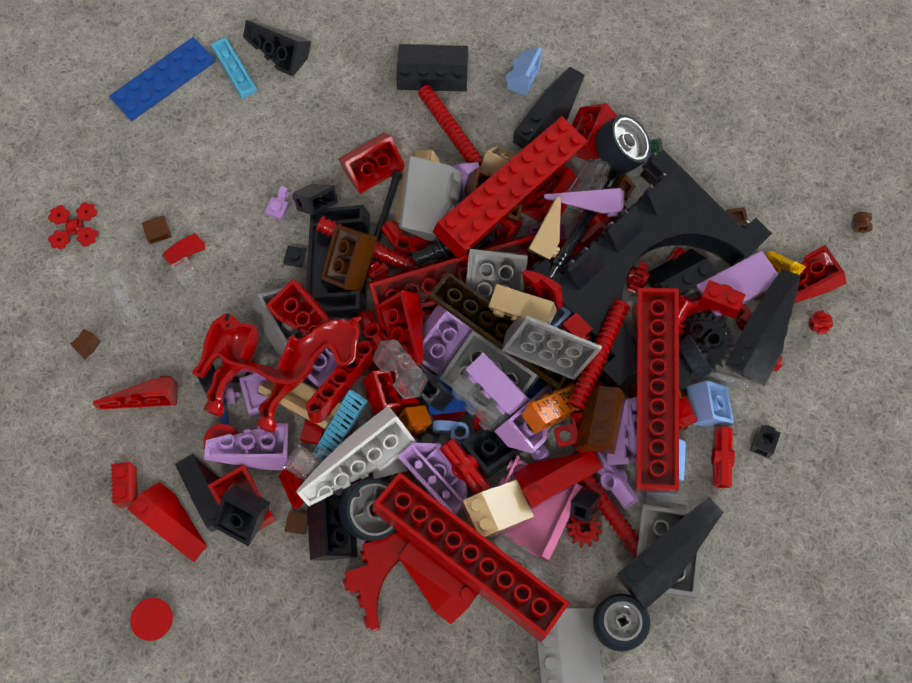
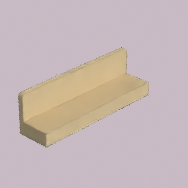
M268 380L260 385L258 392L269 397L274 386ZM302 383L288 393L279 404L309 420L306 404L317 390ZM339 402L323 422L315 424L326 429L341 403Z

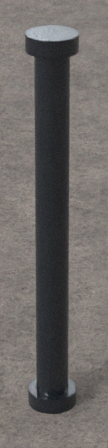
M396 171L392 172V181L374 234L377 237L376 241L379 242L383 233L381 227L386 223L399 180L403 176Z

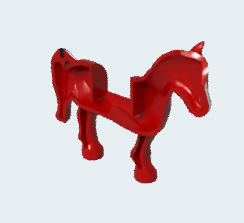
M228 313L221 315L212 322L203 343L201 360L192 371L194 376L204 378L213 362L219 356L222 359V365L214 372L211 388L207 392L206 398L208 401L204 411L218 417H223L225 412L223 405L224 392L229 382L239 373L252 372L265 377L274 386L270 396L258 408L261 417L256 427L269 433H275L277 428L275 411L278 404L288 393L304 382L312 372L318 357L327 347L332 351L335 361L339 365L348 366L354 361L356 343L360 334L357 324L362 317H355L348 321L333 319L323 322L301 338L290 336L278 363V369L251 361L258 342L256 326L240 323L233 315Z

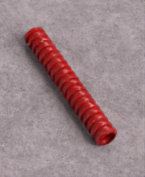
M425 85L420 88L418 96L421 97V100L450 138L451 142H453V145L456 146V149L459 150V153L462 154L467 163L478 162L479 167H481L482 156L479 155L473 143L470 142V139L461 130V127L452 117V114L449 113V110L446 109V106L432 87Z
M325 216L321 217L316 231H322V234L326 233L328 237L333 236L336 221L331 222V219L327 220ZM376 241L372 257L376 256V259L380 258L381 261H386V264L391 263V266L394 267L395 265L397 269L401 268L402 271L418 267L415 259H411V256L406 257V254L403 253L402 255L400 251L396 252L394 248L391 250L389 246L385 247L383 243L379 244V241Z
M613 301L612 311L608 312L609 316L606 317V322L603 323L604 327L601 328V332L598 334L599 338L596 339L595 343L602 346L601 350L584 368V371L580 373L579 382H576V388L573 389L574 393L570 395L571 399H568L569 405L576 409H585L584 404H587V398H590L589 393L593 391L592 387H595L594 382L598 380L597 376H600L599 371L603 369L602 365H605V360L608 358L607 354H610V349L613 347L612 343H615V338L618 336L617 332H620L619 327H622V322L625 321L624 316H627V311L630 310V306L624 301Z
M594 474L580 481L579 485L601 494L599 505L601 515L605 516V521H609L608 525L612 526V530L617 532L616 536H620V541L625 543L624 546L629 548L628 552H631L632 557L636 558L639 535L635 534V529L632 530V525H628V520L623 518L624 514H620V509H617L616 504L612 503V498H608L609 494L605 493V489L600 487L601 483H597L598 479L593 477Z

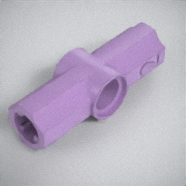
M597 452L596 456L603 466V469L598 471L601 476L602 486L606 490L613 492L624 509L631 507L639 500V497L627 483L625 471L617 469L615 465H607L606 453Z

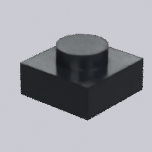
M287 246L283 261L284 265L302 268L307 252L306 249Z

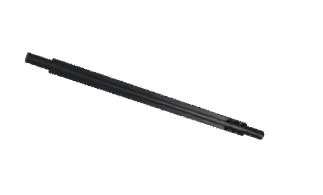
M610 170L599 190L612 189L621 173ZM585 210L552 262L551 269L546 275L553 280L556 274L562 270L597 212Z

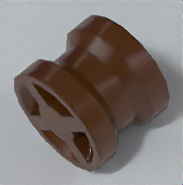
M870 212L855 213L853 215V221L855 222L853 230L859 233L870 232L873 229V225L870 222L872 214Z

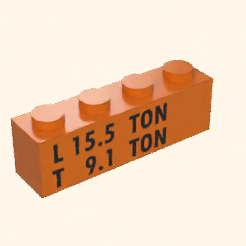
M574 382L568 384L564 389L555 390L552 395L547 393L538 401L534 399L526 405L527 409L521 415L535 434L569 418L571 414L581 411L568 403V399H571L570 395L574 393L573 389L576 388Z

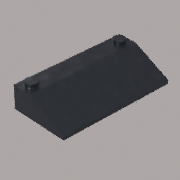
M364 205L327 208L315 215H310L306 289L328 316L355 318L363 310L366 311L368 275H366L362 292L347 290L322 280L321 275L332 236L328 237L326 233L322 234V231L317 232L316 227L320 218L325 216V219H331V222L336 221V224L340 223L342 226L369 234L370 214Z

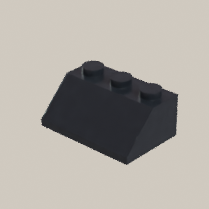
M691 248L678 255L677 258L671 259L649 271L648 273L650 274L647 280L652 288H679L680 296L696 289L697 284L715 276L717 273L705 256Z
M330 495L310 506L307 505L310 560L327 561L358 557L356 537L346 531L339 518V503L342 498L340 495Z

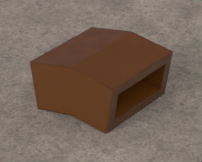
M164 215L141 223L149 244L172 237Z
M83 329L70 345L85 360L96 350L100 340L93 333Z

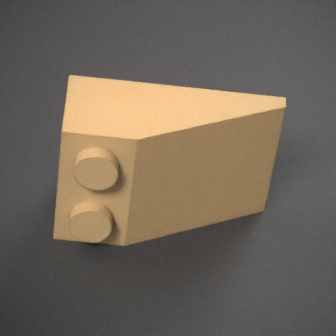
M557 196L527 249L547 260L554 259L560 250L557 247L560 240V197Z
M517 480L483 491L463 500L461 504L471 527L486 539L534 517Z

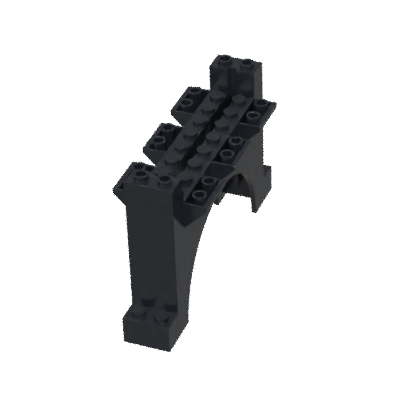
M662 150L658 154L654 152L642 166L644 170L640 176L650 185L635 204L633 203L628 209H625L614 222L612 221L597 240H594L588 247L586 246L582 249L575 259H572L561 272L556 274L553 280L561 286L563 306L572 315L577 313L593 328L590 337L591 340L596 342L601 328L604 327L603 323L606 322V317L609 316L608 312L612 311L613 301H622L624 284L632 265L644 254L667 246H691L720 257L732 267L744 258L747 259L772 232L757 218L751 222L747 220L740 226L675 160ZM547 259L543 262L537 261L530 271L546 276L551 269V263ZM625 321L622 322V327H619L620 332H617L618 336L615 338V343H612L613 347L610 349V354H607L608 358L605 360V365H602L603 369L599 371L600 376H597V381L605 383L606 387H619L636 370V346L628 334Z

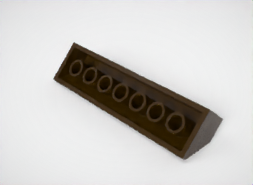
M447 272L429 294L428 298L502 350L506 331L514 322L511 320L512 317L507 315L499 317L492 314L493 311L489 308L490 301L450 272ZM507 353L558 390L567 378Z

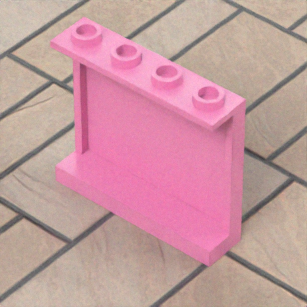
M518 455L515 461L511 459L506 469L509 473L506 478L502 477L498 486L516 480L513 473L527 466L528 463L519 460L520 456ZM575 484V486L568 488L536 508H532L527 500L534 517L494 535V537L548 563L570 517L571 500L582 486Z

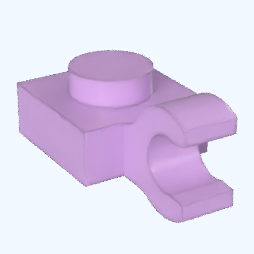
M281 186L277 198L271 197L264 212L265 215L283 220L290 206L286 202L290 194L288 188Z

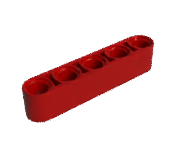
M359 341L356 344L354 361L348 366L338 365L308 400L306 409L311 422H323L373 362V348L370 342Z

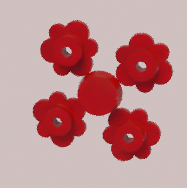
M81 203L80 208L76 209L78 219H71L69 221L68 215L70 212L63 205L50 210L51 214L48 216L50 222H54L55 225L66 223V231L60 232L56 230L53 235L48 237L52 248L64 249L66 244L70 242L68 238L69 233L72 235L78 234L76 240L81 242V245L84 247L96 242L95 238L98 236V232L92 230L91 227L82 228L80 222L84 220L91 221L92 217L97 215L98 212L94 204Z

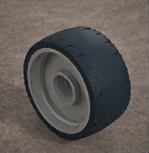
M619 115L609 120L595 135L597 153L604 164L616 173L623 174L636 169L648 160L651 154V142L646 130L635 118L628 115Z
M364 479L352 484L344 492L339 503V518L346 531L352 536L365 541H376L388 537L396 530L377 514L371 515L369 511L370 506L388 487L389 483L380 479Z

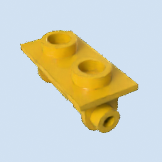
M768 251L765 255L770 263L777 268L778 274L783 268L800 275L806 268V266L775 251Z

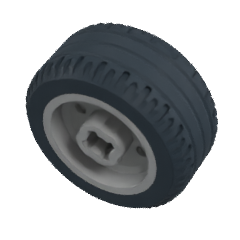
M623 593L613 594L605 598L596 608L593 616V627L597 638L604 646L614 651H629L642 644L648 636L650 617L647 609L644 610L633 596ZM619 619H622L625 624L624 626H620Z

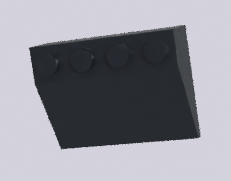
M399 44L396 75L397 90H420L423 86L430 85L434 91L467 92L468 46Z

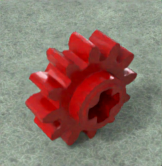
M640 260L637 267L633 266L626 278V281L629 282L628 291L635 294L638 287H644L650 274L646 272L648 263Z
M596 515L589 524L573 517L569 518L573 524L566 525V528L571 530L568 532L567 537H574L572 544L579 541V546L582 548L585 543H587L588 547H591V540L594 542L599 541L596 535L602 534L603 531L597 529L601 522L594 521ZM587 526V531L582 533L580 531L581 527Z

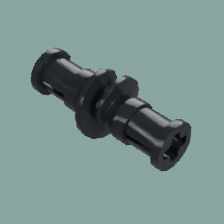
M436 237L434 245L426 246V248L417 252L412 251L417 266L420 267V264L435 260L437 257H440L442 261V255L449 259V252L452 251Z

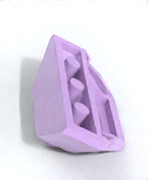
M412 442L397 457L435 500L456 514L462 508V501L467 499V484L464 480H459L451 470L452 465L439 449L442 446L440 443Z

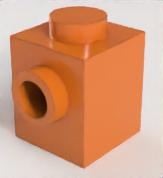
M426 406L407 407L397 416L410 434L420 435L432 423Z

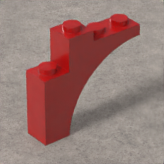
M400 532L391 534L381 540L362 544L364 550L360 551L363 563L368 562V564L344 572L346 578L342 579L346 591L350 590L352 595L360 593L359 596H356L360 609L364 607L366 616H363L366 629L370 628L372 632L380 630L378 599L381 587L388 573L400 561L398 555L409 542V539Z

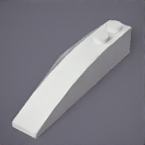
M387 406L357 429L326 457L296 492L310 506L332 495L333 491L339 488L344 489L350 486L351 482L359 478L362 480L368 477L369 473L377 469L379 471L385 469L412 442H417L391 408Z

